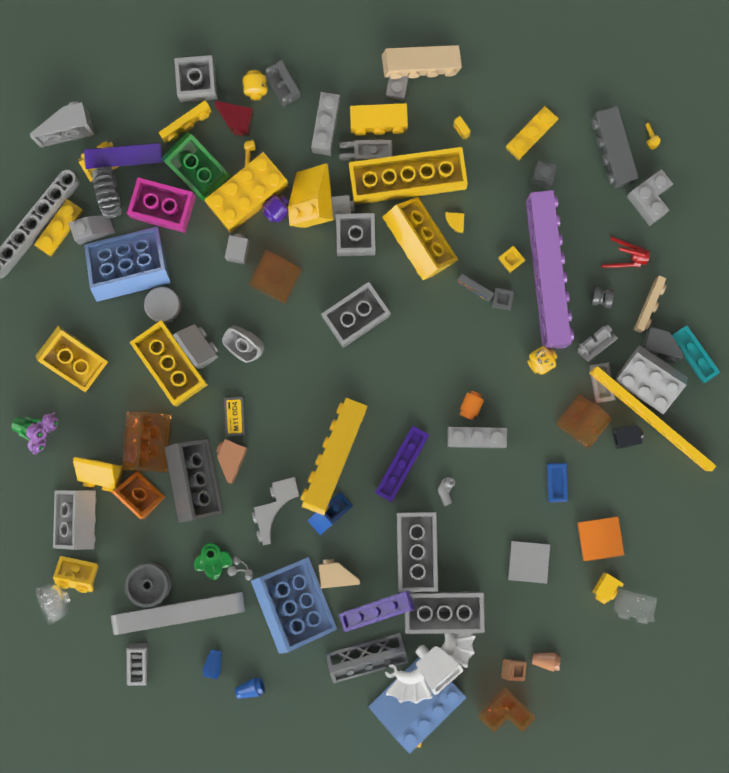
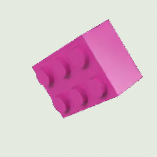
M138 177L127 214L131 219L186 233L196 197L191 191Z

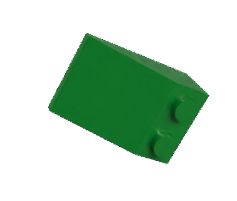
M189 132L161 158L203 201L231 176Z

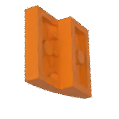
M618 517L577 523L583 561L624 555Z

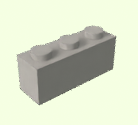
M325 92L320 94L311 145L312 153L331 156L340 106V95Z
M448 427L447 447L507 448V428Z

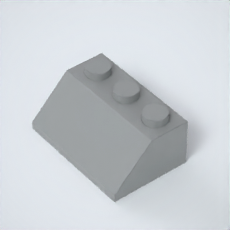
M55 490L53 548L70 550L94 549L96 540V491Z

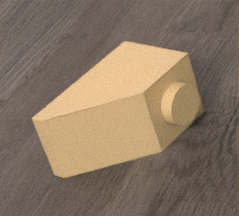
M334 559L323 560V564H319L321 588L360 584L358 577L341 563L334 562Z

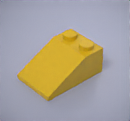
M328 164L296 172L288 204L290 226L306 228L334 220Z
M57 326L36 354L37 361L85 393L108 363L107 360L60 326Z
M74 457L73 462L77 480L83 482V486L94 488L95 485L102 486L101 490L113 492V489L120 486L124 466Z

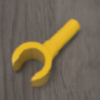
M646 123L645 126L651 138L647 141V144L651 150H654L659 146L660 138L654 134L650 123Z
M254 140L244 143L245 166L250 163V151L256 150Z

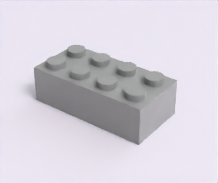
M436 512L397 513L398 592L408 590L409 592L438 591Z

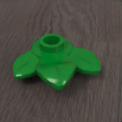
M215 543L205 544L201 549V554L194 561L195 571L201 572L205 570L208 578L214 581L220 577L222 568L233 566L229 553L221 551ZM211 550L214 552V555L209 556L207 552Z

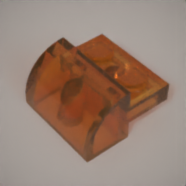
M579 394L556 425L589 450L611 422L612 418L597 404L590 402Z

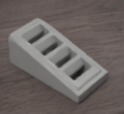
M129 643L126 648L127 685H147L148 643ZM132 659H142V661H132ZM132 667H142V669H132ZM132 675H142V678H132Z

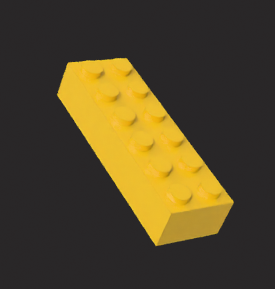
M462 147L349 162L354 205L466 190L468 185Z

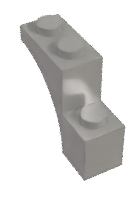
M296 477L273 482L270 492L272 499L276 498L277 502L254 507L255 511L252 512L254 523H258L257 537L259 542H263V545L272 543V523L279 509L289 500L300 496Z

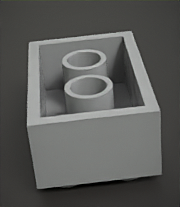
M370 282L321 314L323 320L343 348L391 315Z
M639 345L619 371L615 381L664 414L687 385L688 377Z

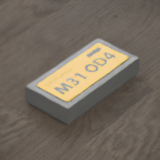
M244 397L224 398L226 436L246 435Z

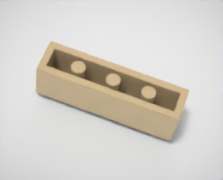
M459 45L387 48L382 54L384 77H390L391 79H399L402 76L417 78L421 75L436 77L441 74L449 77L456 75L462 68Z

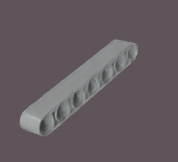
M64 170L58 175L0 246V279L7 276L51 222L66 199H69L77 190L80 181L72 171ZM68 177H73V181L70 184L65 183ZM61 191V196L54 199V194ZM49 206L48 212L42 214L43 207ZM37 221L36 227L30 228V223ZM25 235V240L22 243H18V238ZM9 250H12V256L10 258H6V253Z
M236 592L111 615L113 634L118 635L245 612L246 608L243 592Z

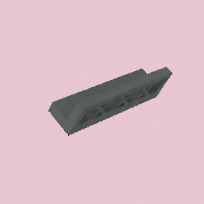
M400 633L326 653L333 684L387 669L390 664L398 666L408 663ZM399 641L400 647L393 649L388 647L391 642ZM373 647L381 648L378 653L372 654L369 652ZM355 652L362 653L357 659L350 658ZM337 657L343 659L341 663L332 665L331 659Z

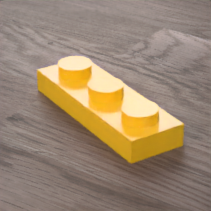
M203 101L158 132L165 143L175 141L180 133L191 130L196 122L208 118L209 113L212 112L210 106L206 101Z
M544 106L511 140L506 149L520 160L558 121V118Z
M66 199L34 245L49 256H52L71 230L69 223L78 220L84 210Z

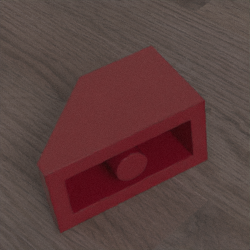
M215 101L218 113L234 135L244 136V134H250L254 116L252 108Z

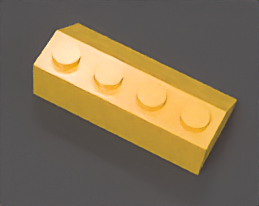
M419 197L395 205L383 216L386 225L394 234L397 242L403 248L407 258L412 262L422 280L436 275L459 260Z

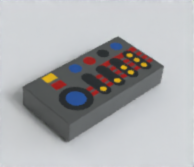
M461 274L457 283L488 302L494 295V292L464 274Z

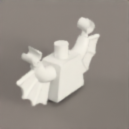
M444 633L445 642L441 648L435 646L429 651L425 645L420 646L416 650V654L421 659L416 663L418 669L414 671H397L396 666L388 665L389 668L394 669V673L389 674L385 672V675L389 678L396 676L397 680L386 692V695L396 697L400 703L412 701L416 704L422 699L432 698L428 686L433 694L437 695L463 672L461 665L468 667V660L475 653L472 647L475 635L472 633Z

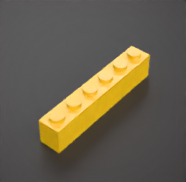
M346 398L344 403L340 402L336 412L339 414L338 419H333L329 429L332 431L331 436H326L322 446L325 448L323 455L319 454L315 463V465H318L316 472L312 471L308 482L311 483L308 490L304 489L300 500H303L302 507L322 515L325 514L368 406Z

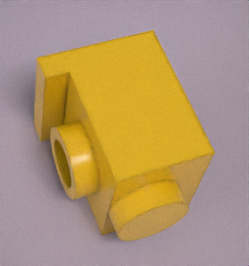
M603 573L592 592L596 594L595 599L606 604L607 601L609 602L610 599L613 600L618 593L617 587H623L624 584L611 575Z

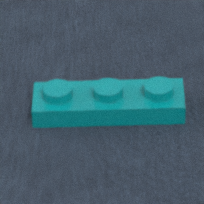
M687 325L672 335L684 358L702 384L720 373Z

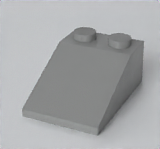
M78 101L70 102L67 106H63L30 133V137L40 148L95 135L91 114L85 105Z

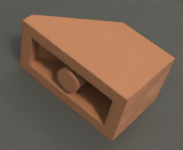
M224 439V442H220L216 452L219 453L217 458L227 482L233 484L248 448Z

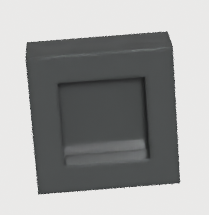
M495 288L492 308L510 311L514 291Z

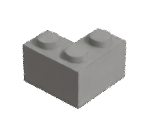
M662 169L632 190L627 196L649 226L670 211L659 197L673 185Z

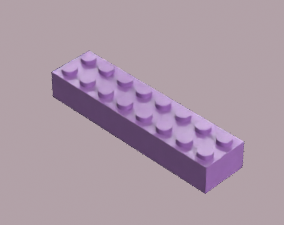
M554 190L532 192L526 200L542 346L548 349L566 348L572 343L571 340H574L573 329H570L569 325L572 315L571 310L567 309L569 292L565 291L567 274L566 271L563 272L562 264H565L564 253H561L560 249L563 239L562 234L558 232L560 216L556 215L558 198L554 196Z

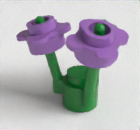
M54 412L52 415L45 414L42 419L26 416L25 418L16 417L12 422V430L18 432L20 437L29 441L28 448L31 452L33 451L34 455L45 448L47 433L55 431L58 426L57 414Z

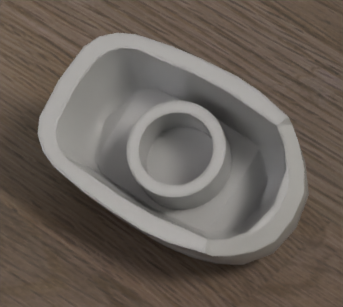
M236 325L231 326L222 338L223 345L234 356L245 363L258 359L263 354L265 348L263 342L256 335Z

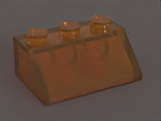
M126 412L122 469L167 472L168 463L164 447L169 446L171 415Z

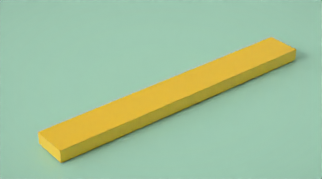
M598 366L592 368L589 372L591 376L703 470L713 471L716 465L603 370Z

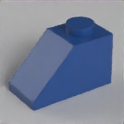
M339 492L330 500L324 515L316 512L307 521L321 535L352 508L353 505L342 492Z

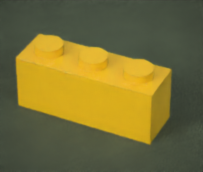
M407 103L350 106L351 133H355L357 136L373 132L375 135H382L385 132L402 134L408 129Z

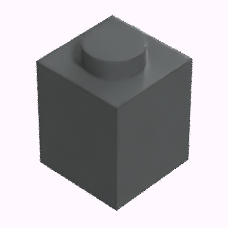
M538 161L534 169L531 185L550 189L557 165Z

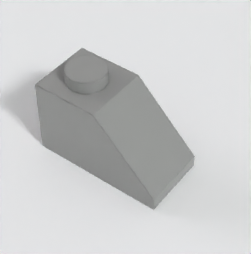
M103 215L84 217L69 223L74 241L79 245L115 233L111 219L105 218Z

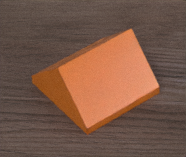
M139 471L135 472L112 492L140 519H145L165 498Z

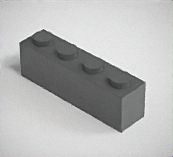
M618 106L596 112L591 123L593 129L597 131V145L599 148H602V162L608 169L607 180L609 184H612L614 189L635 183L639 178Z

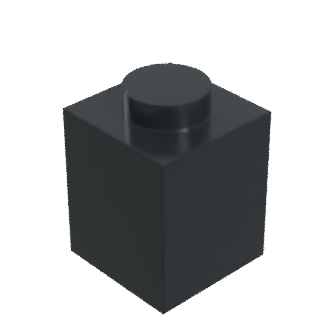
M638 425L612 431L616 449L643 443L644 434Z

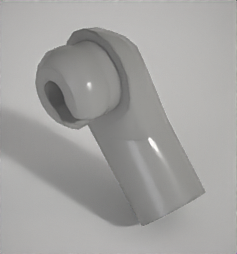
M451 477L444 478L438 487V493L444 506L453 503L449 492L455 485V480Z

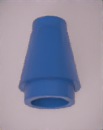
M210 650L202 669L203 677L218 680V676L221 675V651Z
M256 677L235 688L237 699L259 697L265 693L263 680Z

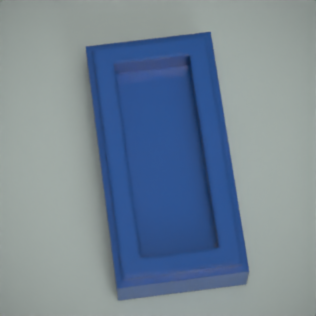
M567 463L547 464L548 502H568Z

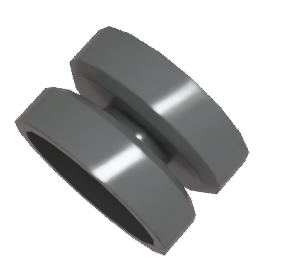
M144 563L135 567L127 575L125 582V591L129 600L141 607H153L164 601L172 588V579L168 570L157 563ZM146 581L151 583V587L149 589L147 588L148 584L146 583Z

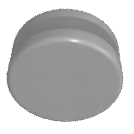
M157 287L147 294L144 308L152 320L155 322L162 320L166 324L174 321L179 316L181 301L179 296L170 288Z

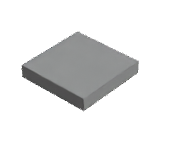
M511 541L508 580L547 584L550 545Z

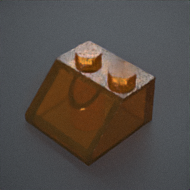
M266 250L249 285L251 288L285 304L302 270L286 259Z

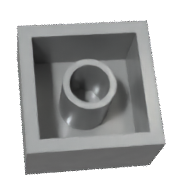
M212 55L174 58L176 89L180 102L218 99L215 62Z
M374 213L336 214L337 256L375 255Z

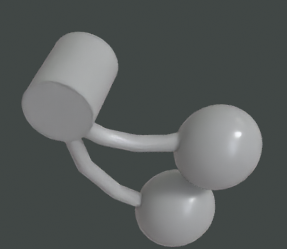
M233 557L234 566L228 568V575L234 576L238 571H245V579L251 580L253 578L252 570L248 569V566L243 561H240L239 557ZM241 562L246 566L247 570H237L235 566L239 565V563Z

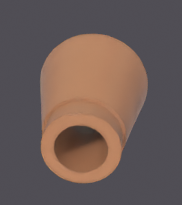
M556 652L533 653L532 665L553 672L554 670L559 671L561 655L556 654Z

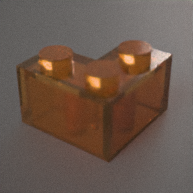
M506 687L478 714L479 718L494 733L507 719L522 733L536 719L533 713Z

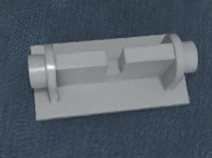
M609 325L602 326L601 329L594 333V339L589 337L582 344H579L580 347L577 348V353L589 362L616 341L618 337L611 332L612 329Z

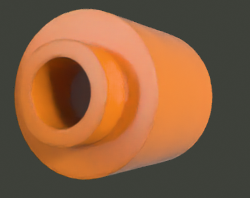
M475 391L466 393L459 415L474 421L484 402V399L481 398L482 394Z

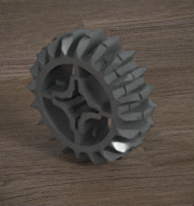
M102 166L94 169L92 173L94 189L102 215L105 218H114L121 215L123 211L121 196L112 168L110 166Z

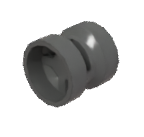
M594 286L591 305H603L604 308H611L614 290H602L601 287Z

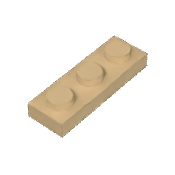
M660 275L655 278L633 329L634 331L641 333L645 329L648 330L652 319H649L651 313H655L659 305L657 299L659 295H663L667 285L664 284L666 278Z

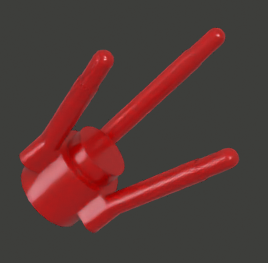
M611 237L612 241L631 248L619 247V250L630 253L631 260L634 262L602 264L601 268H640L641 264L647 265L650 251Z

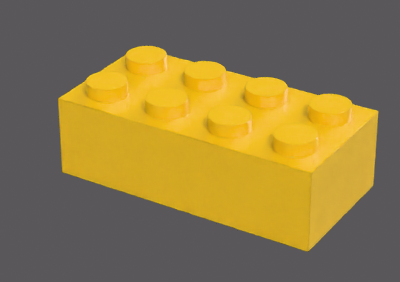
M263 152L208 196L205 202L227 230L232 233L262 209L263 204L272 195H279L289 187L287 179Z
M162 320L130 341L134 350L174 406H179L208 385Z

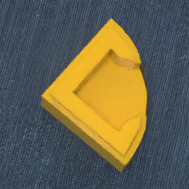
M446 212L445 218L449 226L454 231L463 233L464 213Z

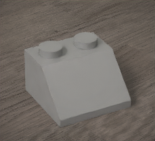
M194 324L173 334L197 369H203L218 358L216 354L218 349L213 342L208 343L205 339L208 335L202 327L198 328Z

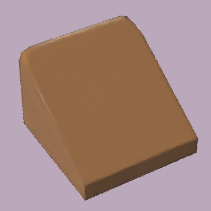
M503 659L501 678L509 681H525L527 661Z

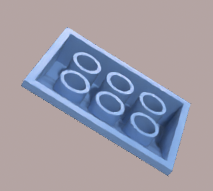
M158 226L84 245L89 285L96 302L171 283Z
M309 557L251 580L279 654L290 652L337 630Z
M418 657L404 672L418 669L416 663L421 658ZM451 681L437 695H434L428 686L432 694L431 699H422L417 704L412 701L400 703L396 697L386 695V692L393 685L392 683L368 707L410 754L466 699V696Z

